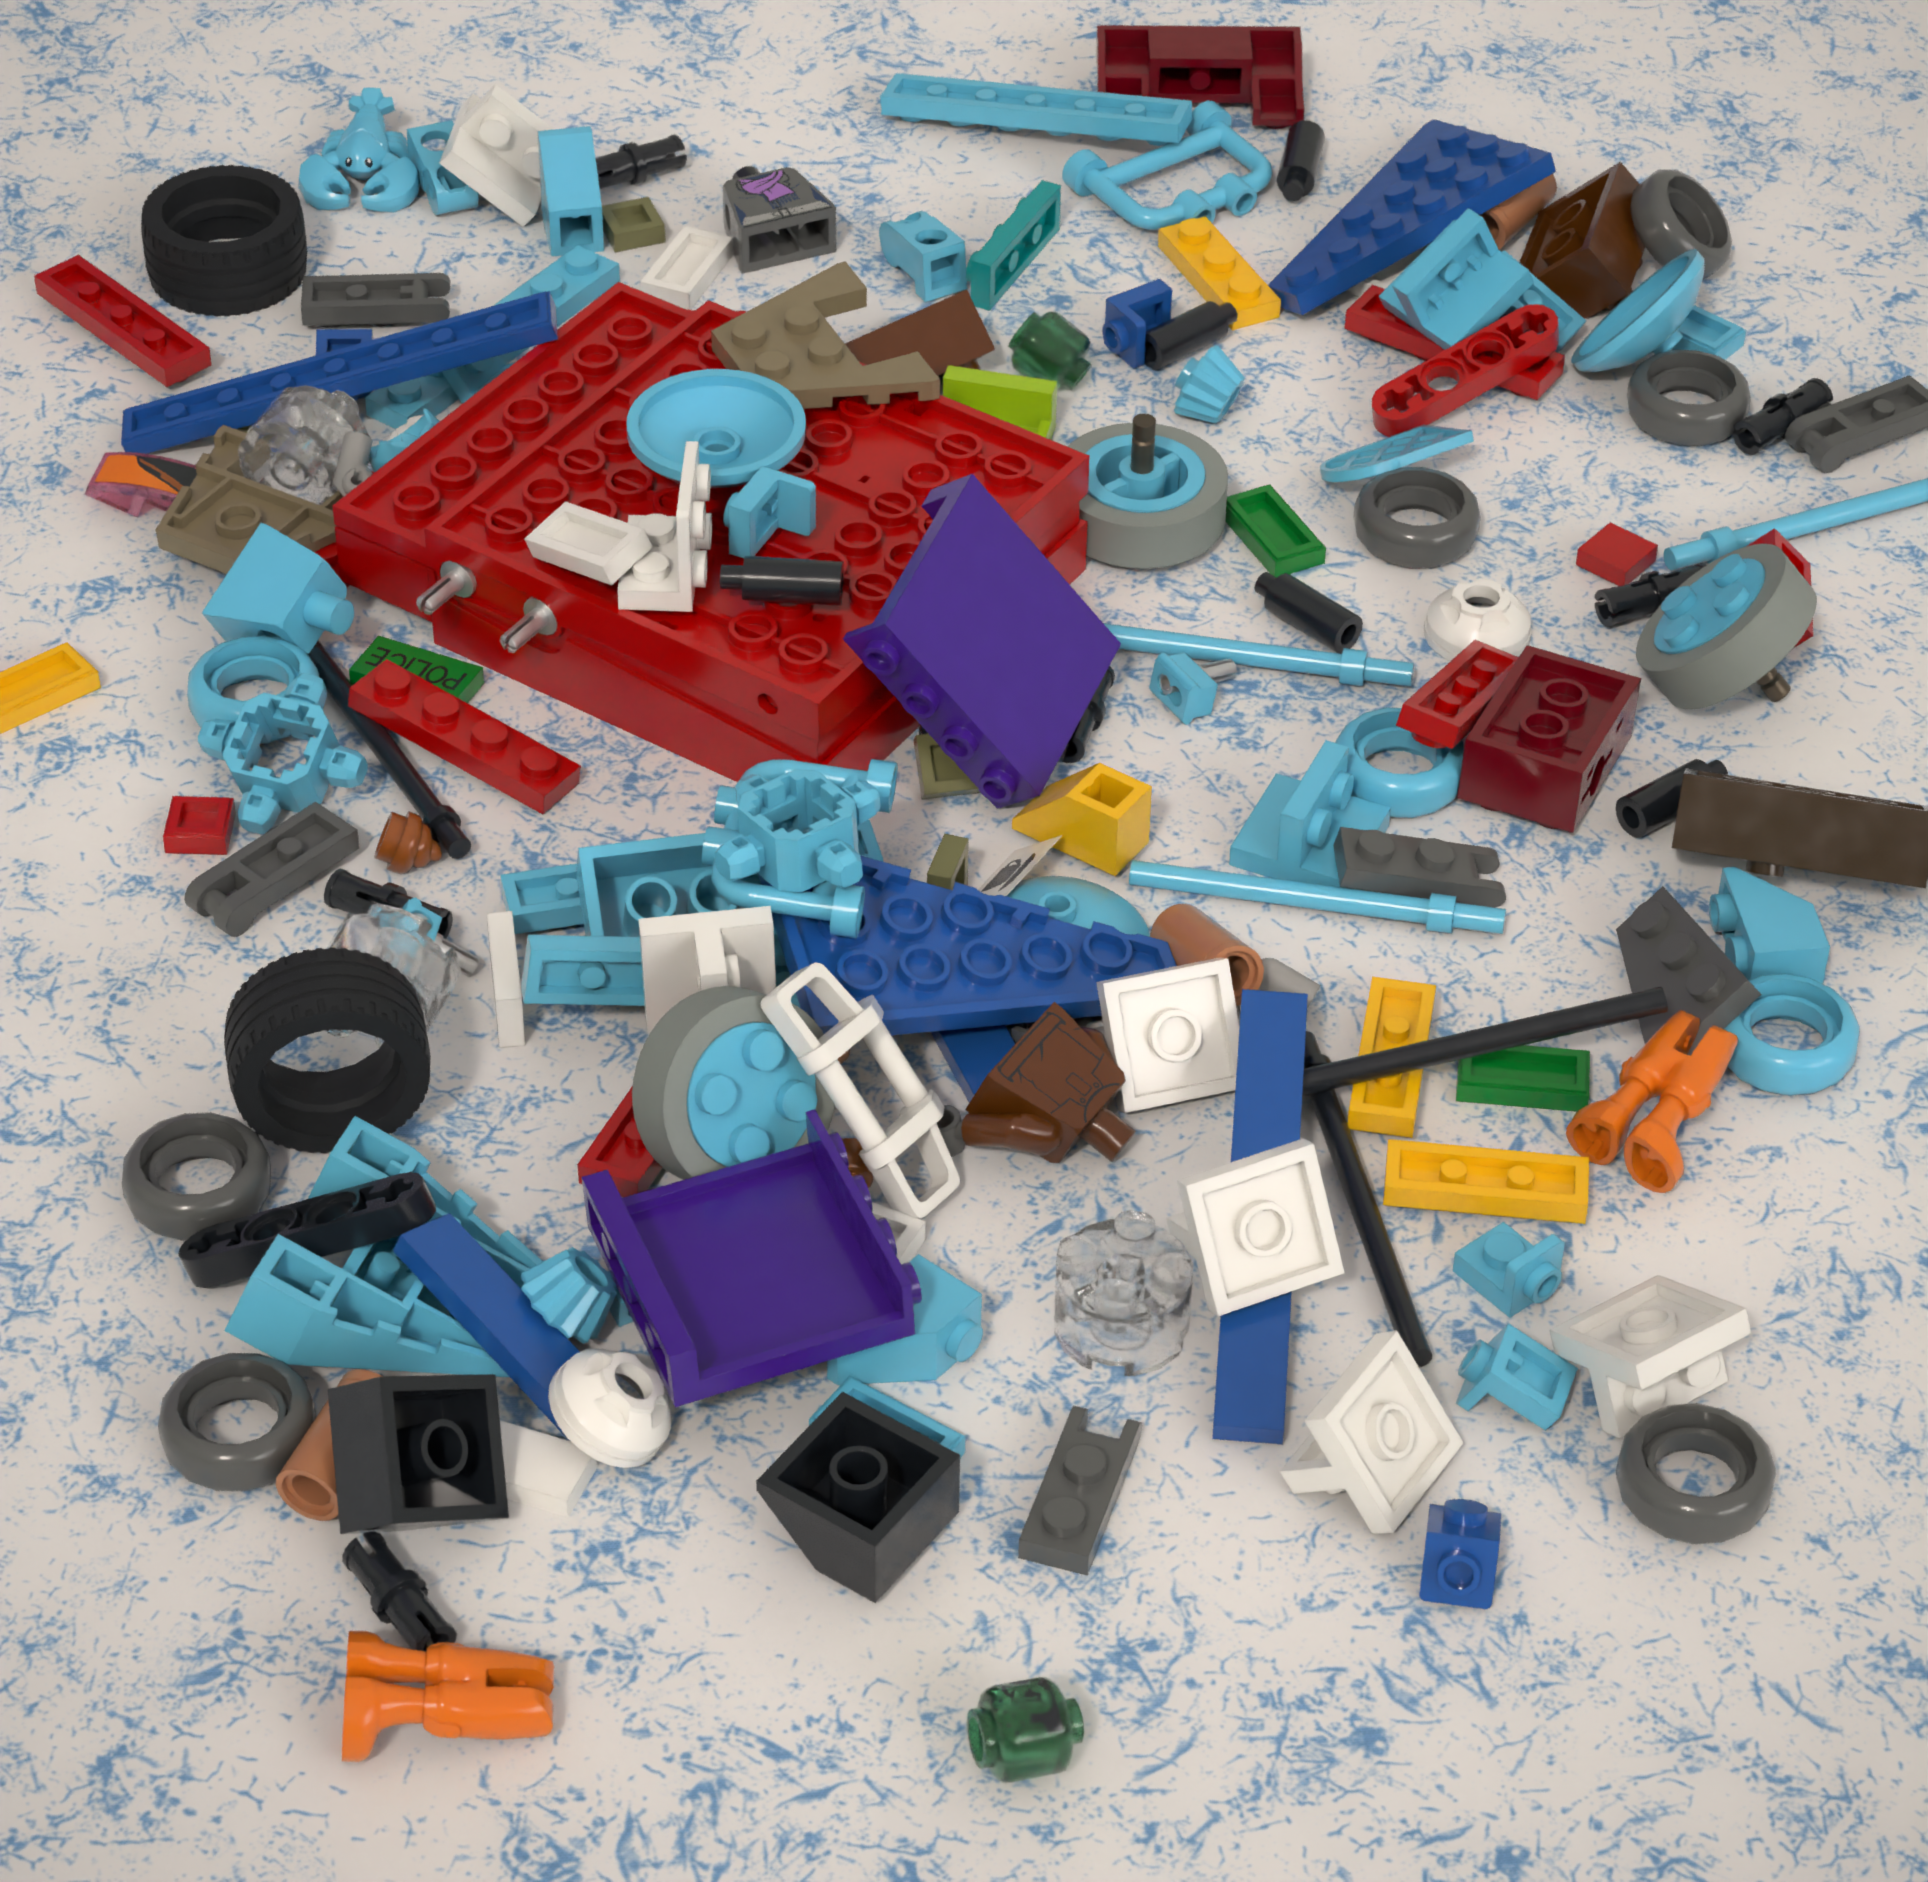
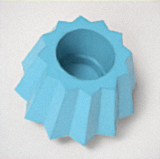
M1219 346L1210 347L1207 353L1201 357L1200 361L1192 357L1182 369L1175 383V386L1181 389L1180 395L1175 402L1174 412L1176 414L1217 423L1221 421L1233 405L1244 384L1245 377Z
M571 1247L523 1272L521 1275L524 1283L521 1290L530 1299L531 1308L541 1314L549 1326L557 1328L567 1339L574 1337L583 1344L588 1343L589 1339L593 1340L598 1337L617 1294L614 1289L616 1286L615 1282L610 1278L609 1272L600 1265L598 1260L591 1258L585 1251L580 1252Z

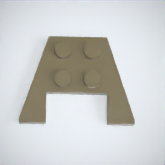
M846 261L835 264L711 331L712 351L726 369L754 373L781 384L794 394L803 409L832 407V397L862 396L868 405L889 403V394L918 392V401H931L940 398V378L918 351L863 366L827 322L826 317L867 307V288Z
M222 425L213 436L215 446L211 453H203L196 463L197 475L190 487L182 486L155 529L160 549L227 574L260 523L271 526L313 552L336 542V525H334L332 505L343 498V496L337 491L323 504L317 505L245 478L244 476L266 459L264 441L261 438Z

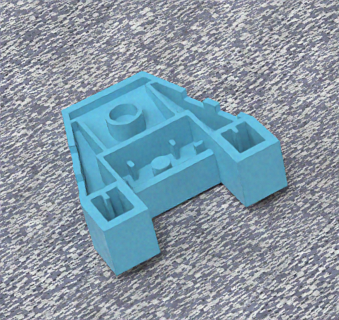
M354 1116L331 1151L308 1199L401 1173H419L423 1177L436 1203V1212L428 1222L450 1213L510 1278L522 1288L524 1285L521 1279L522 1273L543 1261L508 1230L499 1236L473 1213L477 1203L463 1190L459 1189L452 1195L426 1171L431 1162L415 1148ZM278 1234L251 1275L224 1330L287 1365L458 1375L495 1374L496 1377H509L393 1252L400 1236L354 1248L344 1266L340 1268Z

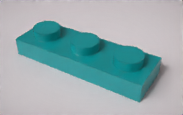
M1041 180L1027 197L1020 199L1010 217L1003 224L996 226L992 237L981 250L975 251L971 255L966 268V280L971 283L970 297L975 307L990 311L1060 230L1061 185Z

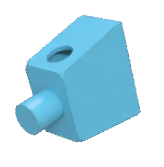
M260 523L202 611V614L226 642L240 637L268 636L289 641L309 654L324 630L341 635L350 628L354 619V606L350 601L345 600L347 587L326 560L271 526Z

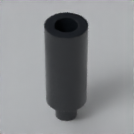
M1308 120L1298 121L1288 131L1277 175V185L1283 196L1289 201L1300 200L1308 195L1314 187L1325 142L1324 131L1315 122Z
M1208 301L1147 330L1144 364L1152 370H1158L1224 338L1228 332V325L1237 321L1235 307L1229 302L1218 306L1216 303Z
M745 556L743 566L721 565L720 589L742 590V600L841 606L844 587L843 561Z
M1264 572L1257 579L1254 587L1255 592L1265 597L1264 606L1269 612L1336 653L1342 654L1344 648L1350 649L1356 643L1363 626L1362 618L1288 573L1275 577L1269 572Z
M1694 759L1624 795L1617 800L1615 807L1616 816L1621 827L1632 837L1640 838L1675 820L1685 769L1728 775L1725 765L1719 760H1713L1706 764L1702 760Z

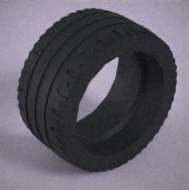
M241 165L202 167L196 170H189L186 173H180V175L173 176L171 179L164 181L145 200L142 207L141 234L146 270L155 293H158V296L163 298L166 303H170L171 306L189 313L203 314L205 316L213 315L220 317L249 314L269 308V306L276 305L279 301L285 300L287 296L289 297L293 291L297 290V287L303 281L307 264L304 215L297 192L283 178H279L278 175L259 168L255 169L254 167H244ZM218 239H237L233 241L210 242Z
M329 947V949L316 948V950L308 949L300 953L295 952L290 956H283L275 962L268 963V966L260 968L255 975L252 974L249 980L241 985V989L237 990L235 998L230 1002L224 1034V1048L230 1089L244 1121H247L248 1126L251 1129L253 1128L258 1135L261 1134L264 1139L271 1140L278 1146L282 1145L284 1148H292L300 1152H331L354 1116L388 1134H392L397 1131L398 1127H402L408 1119L410 1120L413 1117V1113L417 1112L420 1108V1103L424 1101L430 1082L431 1059L424 1014L410 981L408 982L405 975L401 974L396 967H392L388 961L385 962L382 958L374 957L367 952L362 953L355 949L348 950V948L335 949V947ZM327 1029L358 1030L384 1040L377 1051L358 1063L328 1072L297 1071L274 1063L271 1060L276 1051L298 1037Z

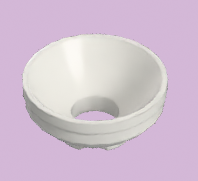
M1479 578L1471 583H1459L1438 595L1430 603L1424 623V636L1428 645L1437 654L1449 661L1454 659L1475 639L1517 657L1521 655L1526 645H1529L1531 641V616L1526 606L1515 595L1502 588V584L1485 578ZM1469 603H1482L1492 606L1486 608L1474 607Z
M606 1349L581 1351L567 1360L557 1370L550 1382L548 1398L551 1412L558 1426L577 1448L597 1461L621 1468L638 1467L650 1461L662 1448L664 1441L669 1435L672 1416L663 1382L656 1371L647 1368L632 1353ZM615 1374L627 1381L643 1399H637L626 1394L617 1384Z

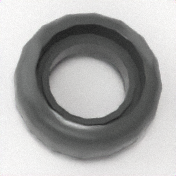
M1658 170L1634 189L1630 205L1634 228L1644 247L1660 265L1664 266L1686 251L1696 249L1704 257L1703 279H1706L1726 263L1730 257L1732 246L1728 222L1719 204L1699 182L1678 170Z
M1671 350L1651 356L1637 366L1630 378L1627 390L1629 414L1643 431L1659 440L1684 446L1709 445L1721 442L1733 435V432L1736 431L1733 428L1734 425L1747 417L1751 401L1748 381L1734 364L1717 355L1698 350ZM1692 391L1707 395L1717 402L1685 404L1670 400L1661 395V393Z
M1403 467L1377 475L1362 487L1354 505L1353 517L1356 535L1369 552L1388 563L1409 568H1433L1455 561L1471 549L1480 527V511L1477 498L1463 481L1446 472L1424 467ZM1401 509H1420L1437 513L1448 519V521L1436 525L1415 526L1397 522L1385 514Z
M212 1112L184 1113L159 1121L136 1138L123 1161L121 1183L123 1196L134 1218L158 1235L186 1241L193 1234L204 1228L259 1212L270 1193V1156L259 1135L239 1120ZM214 1158L225 1161L235 1170V1173L226 1185L202 1194H176L169 1192L160 1186L158 1182L163 1172L170 1166L190 1159Z
M227 1353L199 1362L175 1380L162 1398L158 1430L170 1465L188 1481L215 1491H249L276 1482L278 1474L317 1416L315 1404L305 1379L286 1363L259 1353ZM233 1400H257L268 1404L278 1414L276 1423L268 1433L258 1439L241 1444H219L208 1440L197 1430L198 1422L206 1411L216 1405Z
M1699 1403L1669 1405L1643 1416L1626 1433L1616 1467V1478L1622 1501L1639 1522L1665 1538L1690 1544L1722 1543L1750 1531L1768 1510L1776 1476L1769 1446L1748 1422L1725 1409ZM1692 1450L1713 1455L1724 1461L1733 1471L1736 1483L1728 1491L1717 1496L1698 1497L1677 1492L1667 1486L1658 1476L1655 1464L1663 1456L1674 1451Z

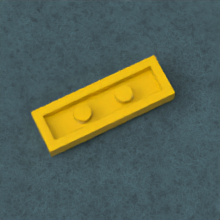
M1206 216L1186 219L1181 223L1158 229V247L1205 301H1212L1218 306L1229 302L1235 307L1237 321L1228 325L1231 330L1280 318L1281 299Z
M1372 976L1358 1056L1429 1040L1436 985ZM1424 1068L1353 1084L1347 1122L1349 1129L1413 1138Z
M1388 1139L1383 1205L1586 1223L1589 1157Z

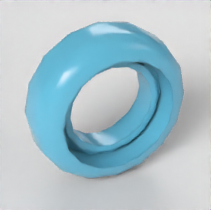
M268 636L240 637L218 644L198 659L188 675V706L201 728L205 721L216 718L236 722L241 708L246 701L226 698L220 694L230 685L247 680L268 679L286 684L287 688L277 695L284 697L292 680L299 674L307 673L319 677V672L309 655L289 641ZM285 729L282 737L272 736L270 742L289 737L291 733Z
M1387 707L1365 712L1349 722L1335 742L1349 747L1347 773L1354 775L1351 796L1391 807L1390 817L1415 818L1435 813L1456 798L1465 746L1462 740L1453 749L1448 747H1428L1417 742L1412 737V732L1396 726L1401 708ZM1384 751H1406L1423 756L1433 764V767L1428 771L1416 774H1394L1373 767L1367 762L1366 758L1371 754Z
M1784 973L1761 975L1749 980L1762 995L1724 1028V1030L1737 1035L1739 1040L1727 1067L1740 1080L1762 1091L1787 1096L1814 1094L1838 1083L1855 1062L1860 1035V1026L1849 1003L1833 988L1808 977ZM1781 1018L1797 1021L1817 1030L1821 1034L1823 1042L1814 1049L1805 1050L1774 1047L1757 1039L1753 1035L1751 1027L1757 1021Z

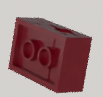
M1526 645L1465 739L1457 798L1478 804L1490 811H1502L1535 821L1546 828L1561 829L1574 833L1632 736L1641 678Z

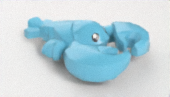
M363 88L361 96H352L348 102L349 109L356 114L346 130H333L321 151L322 156L317 153L313 154L300 165L298 188L306 203L318 210H337L349 207L351 188L348 180L338 171L340 169L355 179L368 180L362 189L365 194L361 195L363 208L380 212H396L408 207L418 195L419 173L411 159L408 158L407 139L400 132L386 131L383 115L395 111L392 97H383L380 88ZM333 191L342 192L343 194H337Z

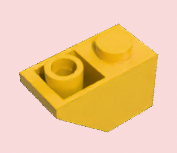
M1098 763L1046 786L1040 796L1033 798L1012 819V829L1040 842L1062 835L1052 846L1053 848L1116 876L1149 843L1152 786L1102 763Z

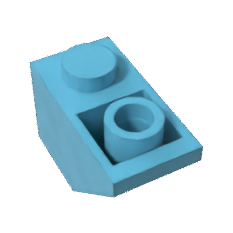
M591 126L537 131L542 219L551 257L562 256L577 245L593 252L604 251L602 203Z
M1722 868L1718 894H1712L1710 897L1709 916L1714 932H1722L1725 940L1726 956L1748 980L1761 975L1786 973L1812 978L1823 984L1830 945L1814 905L1739 868Z

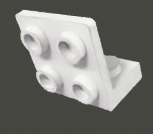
M686 441L676 516L664 514L628 516L629 524L645 529L653 548L619 578L618 609L692 612L695 587H706L707 551L705 550L711 549L712 514L706 513L705 501H709L711 469L710 464H699L698 441Z

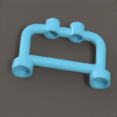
M1205 101L1192 111V121L1187 128L1190 136L1182 138L1179 144H1167L1109 168L1106 162L1093 151L1083 149L1068 159L1063 168L1062 178L1064 183L1078 195L1089 196L1095 194L1123 219L1134 226L1148 230H1158L1159 228L1181 223L1186 219L1204 216L1213 223L1216 215L1215 210L1224 206L1236 216L1247 214L1256 203L1257 193L1270 182L1272 168L1271 163L1263 153L1231 129V115L1216 102ZM1219 146L1251 171V173L1242 177H1238L1234 173H1227L1216 182L1214 188L1199 194L1191 189L1185 190L1175 198L1172 205L1160 209H1151L1140 205L1118 187Z
M772 759L757 763L746 770L740 778L741 780L754 774L770 781L794 769L817 770L839 788L857 781H866L875 787L880 795L879 812L890 813L895 796L898 764L896 762L871 759L868 771L795 760ZM720 785L715 804L714 822L724 824L725 826L724 828L708 826L702 847V865L712 866V883L719 895L733 905L743 908L770 906L771 913L830 921V935L857 939L864 908V886L851 885L847 888H839L825 881L814 886L812 892L778 891L773 886L750 883L742 879L738 881L727 880L718 872L715 863V852L721 845L739 835L735 787Z

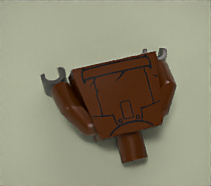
M1053 1002L1036 1022L1026 1023L1027 1029L1019 1026L1011 1028V1037L1015 1045L986 1076L965 1109L969 1114L964 1119H961L960 1112L955 1107L944 1105L943 1117L937 1122L951 1157L959 1154L965 1148V1145L1003 1147L1039 1155L1050 1163H1060L1081 1138L1112 1162L1136 1133L1132 1127L1108 1109V1106L1126 1079L1124 1072L1116 1065L1102 1033L1096 1029L1079 1026L1056 1002Z

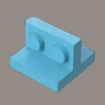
M1468 208L1456 221L1453 220L1379 295V298L1385 309L1446 350L1497 321L1534 283V280L1527 268L1498 249L1484 218Z
M1326 740L1302 780L1275 774L1230 846L1229 865L1274 879L1340 887L1333 846L1339 828L1378 830L1385 833L1389 827L1391 807L1351 796L1354 775L1347 773L1349 747Z

